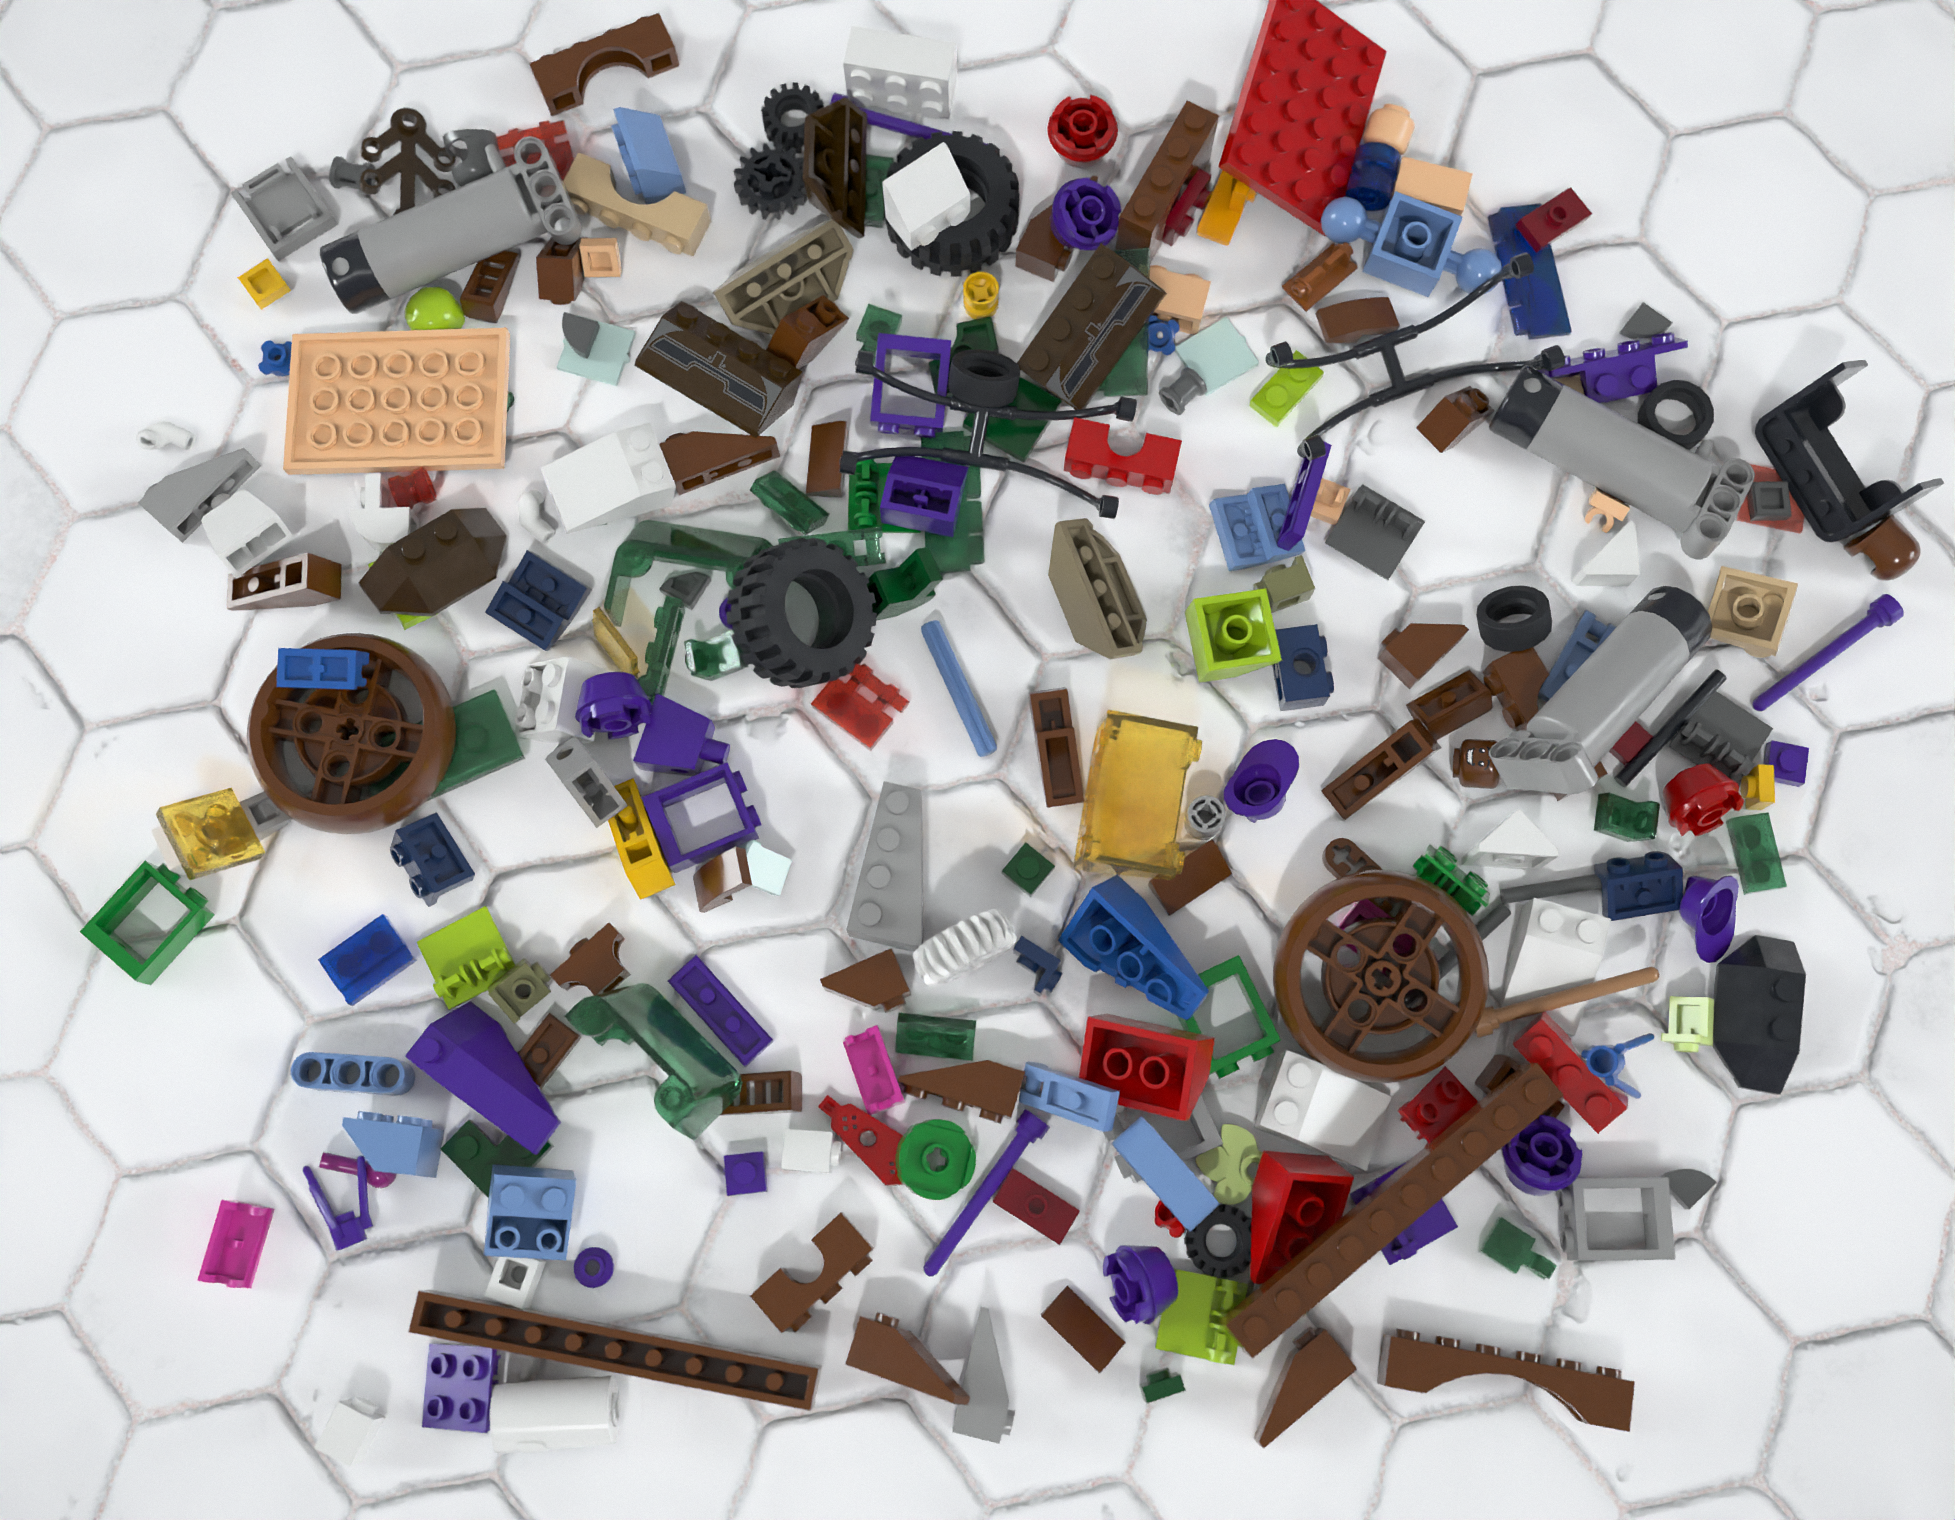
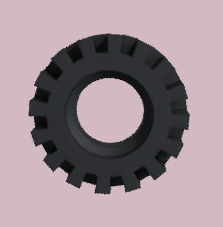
M792 82V89H788L787 84L784 83L780 85L781 92L774 88L770 91L771 98L766 96L764 99V106L761 108L764 131L769 142L773 141L774 147L778 143H782L785 153L791 147H794L796 154L802 153L801 147L804 146L805 122L798 126H787L781 122V117L791 110H800L809 115L823 108L824 103L822 99H819V94L816 90L811 93L810 86L804 84L801 90L799 89L798 82Z
M1220 1204L1191 1232L1185 1229L1186 1237H1184V1244H1186L1187 1256L1192 1260L1193 1265L1205 1274L1219 1278L1234 1277L1236 1274L1246 1271V1268L1251 1264V1217H1248L1245 1211L1229 1204ZM1219 1224L1230 1227L1234 1231L1237 1240L1234 1251L1225 1257H1218L1212 1254L1206 1244L1207 1233L1212 1227Z

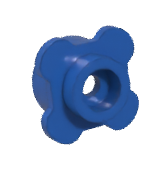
M1151 315L1145 324L1146 330L1144 337L1140 341L1141 347L1146 351H1162L1164 355L1172 354L1176 348L1174 338L1175 334L1180 330L1179 323L1174 319L1169 321L1159 320L1157 316ZM1162 332L1163 338H1158L1157 333Z
M270 340L264 342L261 345L263 358L258 365L259 370L265 375L271 373L280 377L290 375L292 342L287 341L284 344H274ZM276 356H281L279 360H275Z

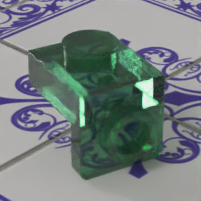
M734 630L703 642L694 639L684 641L686 651L685 663L691 676L713 681L748 667L739 655L742 653L740 646H734L730 635L734 634Z
M1610 792L1598 794L1593 831L1625 842L1653 840L1657 834L1660 803L1655 801L1635 802Z

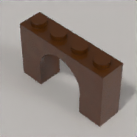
M1188 100L1119 216L1115 253L1122 256L1123 259L1138 270H1140L1141 265L1150 266L1161 247L1165 224L1180 188L1183 184L1188 186L1199 168L1205 170L1210 161L1219 115Z

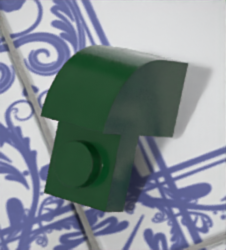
M928 547L916 549L899 567L875 571L868 578L869 583L866 585L869 593H874L876 602L872 604L873 613H877L876 621L899 616L922 606L936 596L934 588L943 578Z

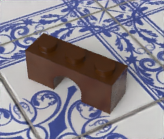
M840 1212L811 1239L822 1253L824 1261L823 1270L816 1280L810 1283L799 1282L782 1267L750 1295L781 1333L789 1328L794 1333L797 1332L813 1317L808 1310L814 1304L821 1300L826 1305L843 1289L838 1283L850 1271L856 1277L873 1261L869 1254L875 1248L844 1212Z

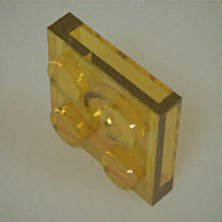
M232 788L159 807L155 814L189 881L259 860L265 854V850Z

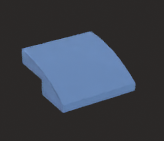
M1285 484L1252 488L1247 494L1216 498L1209 504L1229 572L1277 562L1303 554L1306 551L1302 539L1290 551L1277 546L1278 537L1290 502Z

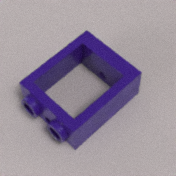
M878 333L876 368L885 372L886 355L940 360L937 394L947 397L951 340ZM874 377L870 423L871 426L878 427L877 432L895 435L899 434V429L914 430V436L923 438H935L936 433H943L946 408L944 405L936 404L935 418L881 413L884 382Z
M728 762L642 797L667 863L674 873L714 858L747 841L759 839L756 827L762 825L754 804L746 806L742 797V793L747 792L748 789L740 770L732 772ZM726 783L745 829L683 854L665 808Z

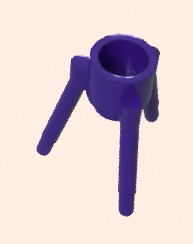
M362 1155L357 1158L360 1212L358 1217L355 1216L354 1210L335 1216L311 1168L304 1166L302 1169L310 1186L309 1191L328 1226L336 1251L368 1239L365 1229L373 1226L369 1215L365 1157Z

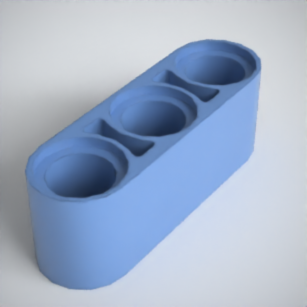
M307 1052L297 1056L291 1066V1077L298 1086L318 1091L397 1096L408 1092L415 1082V1072L412 1066L407 1062L391 1057ZM318 1061L321 1065V1073L316 1080L311 1082L308 1077V1070L313 1063ZM354 1064H358L360 1068L359 1079L355 1083L349 1084L347 1080L348 1069ZM396 1066L400 1077L395 1085L389 1087L385 1081V1076L390 1068Z
M1142 1116L1111 1143L1189 1232L1220 1205L1210 1191Z

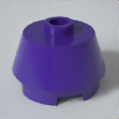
M1088 177L1071 180L1065 183L1055 195L1050 215L1052 232L1056 239L1068 248L1092 251L1096 250L1100 243L1106 246L1117 232L1119 214L1122 210L1116 193L1108 185L1103 187Z
M607 672L595 675L582 684L575 718L580 723L581 732L589 738L594 735L593 732L607 733L608 740L620 739L639 733L638 725L642 723L650 724L652 704L634 675L626 672Z
M1540 1115L1539 1119L1531 1122L1502 1147L1505 1173L1517 1189L1529 1195L1544 1196L1568 1187L1577 1179L1581 1171L1583 1153L1582 1148L1579 1150L1576 1142L1570 1136L1572 1131L1570 1127L1556 1118Z
M1121 1245L1115 1253L1104 1258L1103 1277L1111 1275L1112 1285L1116 1295L1109 1298L1115 1311L1124 1322L1134 1320L1135 1324L1141 1322L1151 1324L1177 1300L1178 1283L1174 1268L1167 1255L1159 1247L1150 1245Z

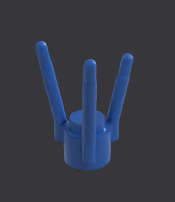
M1648 1033L1624 1043H1618L1615 1046L1591 1045L1587 1050H1583L1581 1055L1586 1059L1587 1067L1593 1075L1604 1077L1608 1086H1615L1626 1094L1639 1099L1641 1093L1619 1079L1618 1074L1623 1071L1625 1066L1624 1053L1654 1040V1034Z

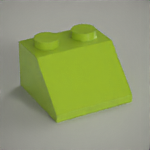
M1266 588L1195 598L1184 613L1199 683L1235 678L1279 663L1282 660Z

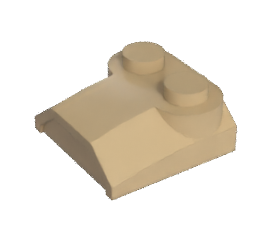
M1721 566L1708 609L1713 626L1710 638L1742 647L1746 653L1753 657L1776 656L1789 619L1798 583Z

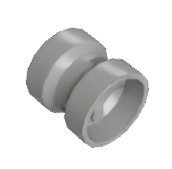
M1200 796L1194 799L1184 817V827L1187 833L1198 840H1208L1214 837L1224 824L1226 817L1225 808L1217 798L1212 796Z

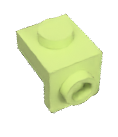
M1670 996L1669 1032L1661 1033V1041L1674 1044L1673 1051L1698 1053L1699 1046H1713L1714 999L1709 997Z

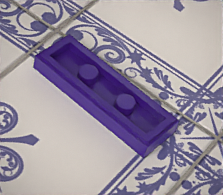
M1323 441L1326 449L1325 456L1312 461L1308 458L1302 459L1277 541V546L1286 551H1290L1305 536L1332 446Z
M697 955L668 980V983L745 1068L774 1042L770 1035Z

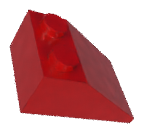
M1263 1150L1252 1186L1251 1281L1255 1284H1263L1343 1216L1354 1181L1353 1175L1329 1156Z

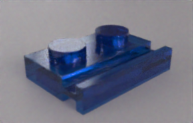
M382 914L320 957L318 961L338 991L342 993L346 1003L354 1006L415 963L417 959L408 949L407 944L388 916Z

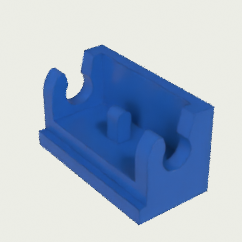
M278 648L277 687L357 690V687H364L367 683V679L362 678L361 670L362 665L369 664V653L357 650Z

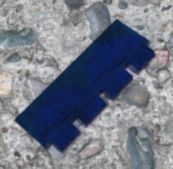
M1541 203L1501 207L1498 211L1499 213H1493L1487 217L1492 241L1499 242L1494 246V250L1502 268L1510 263L1511 257L1525 252L1533 260V274L1520 279L1514 277L1502 280L1507 305L1518 306L1509 310L1514 334L1516 336L1528 334L1529 340L1566 336L1572 333L1551 244L1536 253L1515 226L1521 218L1542 206Z

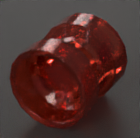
M424 466L412 470L408 476L397 475L388 478L389 488L397 507H410L412 510L415 504L421 502L429 504L437 501L433 483Z

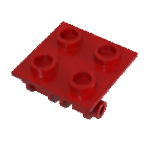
M1444 1066L1411 1101L1404 1103L1397 1111L1402 1116L1400 1118L1402 1122H1405L1414 1133L1416 1131L1419 1132L1416 1138L1418 1140L1424 1138L1427 1141L1424 1146L1426 1147L1476 1105L1478 1101L1455 1075Z

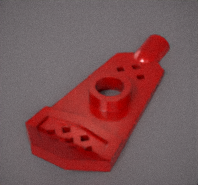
M827 1095L818 1105V1108L831 1117V1129L885 1186L903 1185L897 1176L898 1171L895 1162L896 1150L903 1135L855 1105L849 1103L841 1106ZM869 1131L875 1135L876 1141L873 1145L865 1146L861 1143L860 1138L864 1132Z

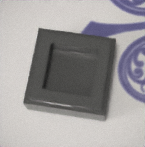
M1788 481L1752 483L1747 493L1750 521L1788 520L1792 516Z

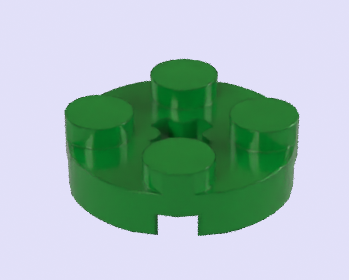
M928 1119L911 1125L902 1136L896 1150L895 1162L899 1181L913 1194L930 1200H944L952 1197L951 1195L956 1194L960 1189H963L972 1179L976 1166V1152L973 1145L970 1144L969 1138L964 1134L966 1132L959 1125L943 1119ZM934 1148H939L940 1156L945 1158L944 1165H937L935 1171H932L930 1163L926 1161L928 1153H933Z

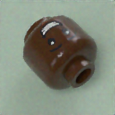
M1465 739L1462 741L1460 748H1454L1453 778H1459L1461 786L1481 789H1494L1498 786L1500 775L1489 757V750L1497 741Z

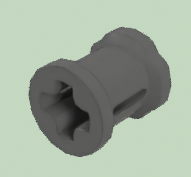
M336 156L331 163L329 171L330 184L337 189H341L344 186L358 189L361 194L370 195L363 192L360 188V177L363 171L367 169L376 170L372 163L365 162L361 165L347 162L344 157ZM371 178L365 180V182L369 185H375L376 181Z
M1185 367L1180 372V378L1170 387H1163L1158 393L1163 404L1178 416L1185 412V406L1197 395L1202 396L1207 392L1204 380L1196 371L1189 367Z

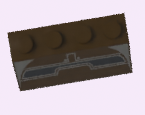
M1100 243L1022 354L1017 364L1021 371L1075 410L1085 409L1167 293L1132 264Z
M683 301L662 315L634 364L635 367L755 438L794 406L803 371L792 366L788 361L775 356L760 347L756 342L746 339L729 329L725 324L712 319L696 307Z

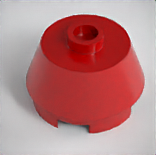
M1090 95V98L1080 97L1071 100V96L1062 100L1054 109L1048 121L1047 133L1051 145L1065 163L1073 167L1085 168L1099 162L1112 149L1117 140L1118 125L1111 107L1103 99Z
M1699 764L1682 770L1666 784L1662 792L1669 825L1677 828L1681 836H1684L1688 831H1692L1695 837L1722 826L1724 822L1721 817L1731 808L1739 812L1744 804V799L1738 792V783L1711 764Z

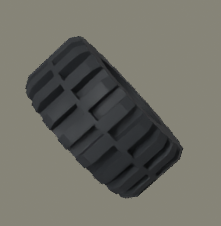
M942 131L931 133V138L928 140H924L923 137L916 139L912 142L911 150L907 147L903 148L897 154V163L893 162L890 164L887 178L944 142L949 148L967 188L975 192L985 203L984 207L971 219L961 222L956 226H948L939 232L938 236L931 243L925 246L919 245L912 251L887 221L886 215L885 224L887 225V232L891 243L896 244L897 252L904 259L911 256V265L920 270H923L924 266L930 268V274L941 276L943 271L951 272V277H960L961 271L969 270L971 274L982 271V264L985 262L988 266H991L999 260V251L1004 253L1010 247L1012 236L1016 235L1018 228L1019 181L1017 174L1012 171L1013 165L1008 157L1005 155L1000 157V149L993 143L989 142L988 145L983 144V137L971 134V137L963 136V131H952V135H943Z
M799 538L759 551V554L751 556L744 562L742 570L737 571L733 579V585L736 588L729 590L727 604H731V612H727V623L733 626L734 634L730 636L734 646L739 645L742 653L739 654L746 665L753 664L755 666L753 669L755 674L762 679L770 678L769 681L772 684L780 687L803 688L835 681L839 677L848 675L854 671L855 665L861 664L866 657L867 651L864 648L870 647L875 633L871 632V628L876 626L877 613H873L872 604L876 602L874 593H869L866 585L869 583L868 578L864 572L859 573L856 568L859 564L850 555H842L844 552L842 548L833 543L826 545L827 543L823 539L811 538L806 540L805 538ZM792 581L808 591L817 607L819 627L816 639L811 646L803 643L794 634L786 617L785 598Z

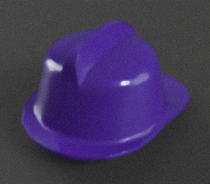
M1278 739L1262 741L1253 746L1243 757L1224 789V801L1228 809L1237 815L1245 816L1253 823L1277 815L1286 802V793L1299 770V756L1295 748L1288 742Z
M1731 875L1723 876L1719 880L1690 876L1687 879L1684 895L1680 903V916L1685 923L1695 930L1696 952L1699 958L1706 963H1713L1722 958L1729 949L1734 937L1739 885L1737 879Z

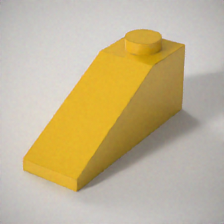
M632 778L614 786L628 806L610 818L608 823L625 874L641 900L676 884L636 781Z

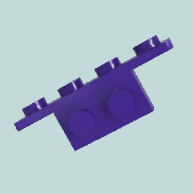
M1674 333L1656 334L1652 336V341L1640 344L1639 340H1630L1618 343L1615 350L1605 352V348L1588 349L1583 351V357L1571 359L1569 355H1564V366L1552 371H1547L1546 369L1537 371L1551 378L1580 371L1584 395L1601 404L1650 393L1658 386L1655 355L1688 348V340L1676 338Z

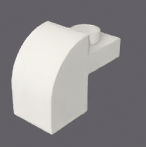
M380 473L365 474V487L360 489V503L363 509H350V518L355 529L367 543L382 553L386 547L419 529V519L410 507L390 508L391 486Z

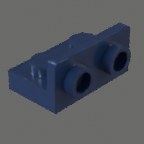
M437 812L395 830L390 847L391 856L398 867L403 866L409 875V884L414 895L418 899L423 898L428 907L435 905L439 896L474 879L475 873Z
M1652 851L1642 857L1630 859L1616 857L1607 860L1606 863L1594 865V873L1602 881V915L1610 918L1611 921L1680 909V903L1683 898V867L1668 853Z

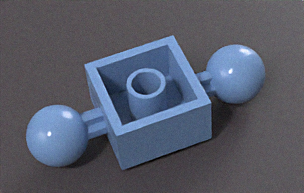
M1395 191L1386 208L1381 223L1367 218L1364 206L1358 200L1351 197L1334 199L1325 207L1322 213V230L1331 241L1343 244L1344 242L1352 243L1360 238L1373 243L1363 267V273L1426 297L1430 296L1443 270L1454 274L1458 286L1468 294L1502 270L1499 258L1487 249H1472L1465 254L1451 250L1463 218L1462 216ZM1495 285L1493 288H1491V289H1490L1489 291H1487L1486 293L1492 291L1497 285Z

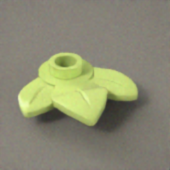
M1223 1124L1220 1133L1223 1142L1222 1147L1218 1146L1200 1154L1195 1159V1162L1206 1177L1218 1182L1214 1191L1216 1200L1221 1204L1234 1205L1243 1202L1252 1191L1255 1178L1249 1176L1247 1168L1251 1163L1259 1165L1263 1152L1258 1151L1255 1137L1248 1130L1233 1124Z

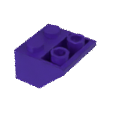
M916 456L895 457L888 471L880 504L881 523L954 537L969 467Z

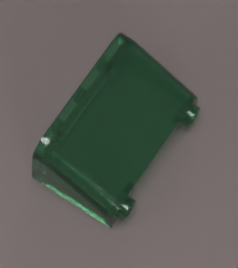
M637 983L585 997L564 1016L577 1031L585 1036L592 1037L601 1046L608 1040L613 1039L621 1040L627 1045L635 1041L669 1076L655 1092V1109L674 1130L693 1141L705 1131L741 1092L742 1079L739 1072L657 989L647 983Z

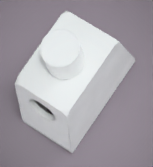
M240 490L232 497L229 494L217 495L211 503L213 510L204 515L201 520L214 553L235 578L244 574L294 538V535L276 512L247 490Z

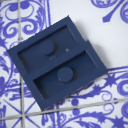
M527 550L509 582L502 581L485 613L539 648L548 651L572 622L592 591V588L533 551Z

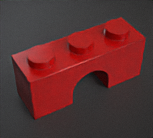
M1074 417L1063 471L1070 472L1073 477L1079 479H1090L1091 477L1103 479L1106 483L1115 487H1125L1127 485L1139 487L1142 491L1152 495L1170 494L1182 440L1146 433L1144 444L1139 452L1131 456H1122L1115 453L1108 444L1109 424Z
M1542 1012L1515 1035L1512 1045L1530 1064L1537 1063L1561 1091L1562 1097L1599 1134L1628 1109V1097L1615 1086H1608L1604 1077L1593 1075L1587 1067L1586 1060L1573 1046L1572 1039L1546 1012Z

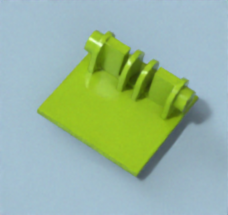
M487 906L416 942L436 982L433 984V988L439 998L443 997L449 1010L487 991L491 984L515 966Z
M1174 1268L1178 1283V1297L1161 1314L1155 1349L1235 1366L1238 1344L1219 1320L1245 1299L1248 1284Z

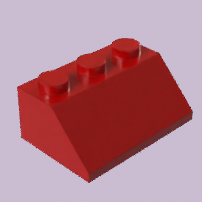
M1112 1014L1089 1016L1086 1024L1079 1078L1120 1091L1117 1105L1188 1121L1209 1078L1215 1037Z

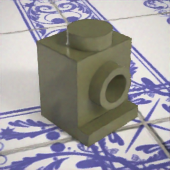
M1302 555L1295 557L1290 567L1286 568L1285 564H1281L1265 571L1261 581L1253 584L1254 590L1266 588L1271 613L1310 600L1316 589Z
M523 958L488 987V994L515 1024L522 1015L551 992L550 986L547 983L552 978L539 962L536 961L531 965L526 958ZM527 984L531 990L528 995L519 996L515 992L517 986Z

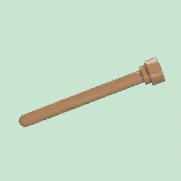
M1647 967L1494 1009L1493 1006L1485 1007L1475 1033L1477 1038L1492 1035L1493 1030L1500 1028L1499 1024L1653 983L1659 979L1660 974L1655 967Z

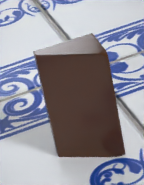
M839 420L812 425L806 496L842 498L844 474L839 473V459L842 455V450L847 449V421Z
M1469 669L1406 704V707L1413 719L1419 718L1437 741L1492 710L1493 704L1491 691Z
M1211 839L1152 878L1148 886L1166 913L1171 916L1231 876L1232 872L1218 846Z
M1068 1285L1040 1314L1099 1374L1126 1343Z

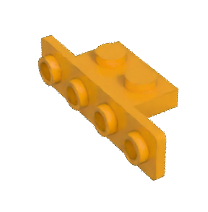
M1222 170L1198 225L1196 234L1228 246L1247 202L1253 203L1257 192Z

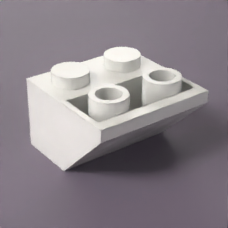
M569 656L528 664L521 679L523 689L520 706L515 713L516 728L514 737L555 743H564L572 737H577L581 743L593 742L595 732H593L594 735L591 738L585 736L581 732V726L576 720L575 714L582 684L595 675L606 673V669Z

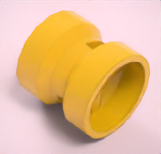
M987 272L972 273L963 284V307L971 318L990 317L998 309L999 285L992 274Z

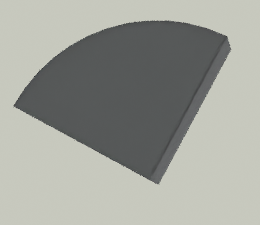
M1643 302L1619 334L1635 340L1637 338H1651L1653 335L1666 332L1673 322Z
M564 312L562 330L568 344L578 355L588 359L600 329L598 322Z
M692 572L669 578L661 585L659 590L667 597L693 610L712 580L710 576L704 573Z
M1678 1169L1660 1176L1669 1177L1670 1194L1684 1209H1691L1717 1183L1709 1175L1694 1169Z

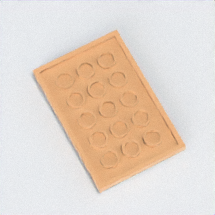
M507 327L292 334L283 470L288 475L505 469L510 332Z

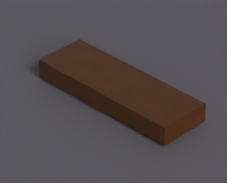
M551 1013L545 1017L518 1052L525 1063L524 1066L540 1089L545 1086L582 1038V1036Z

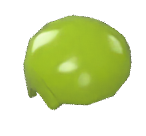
M441 287L421 288L410 297L405 307V319L411 330L462 329L465 322L461 304L450 292Z

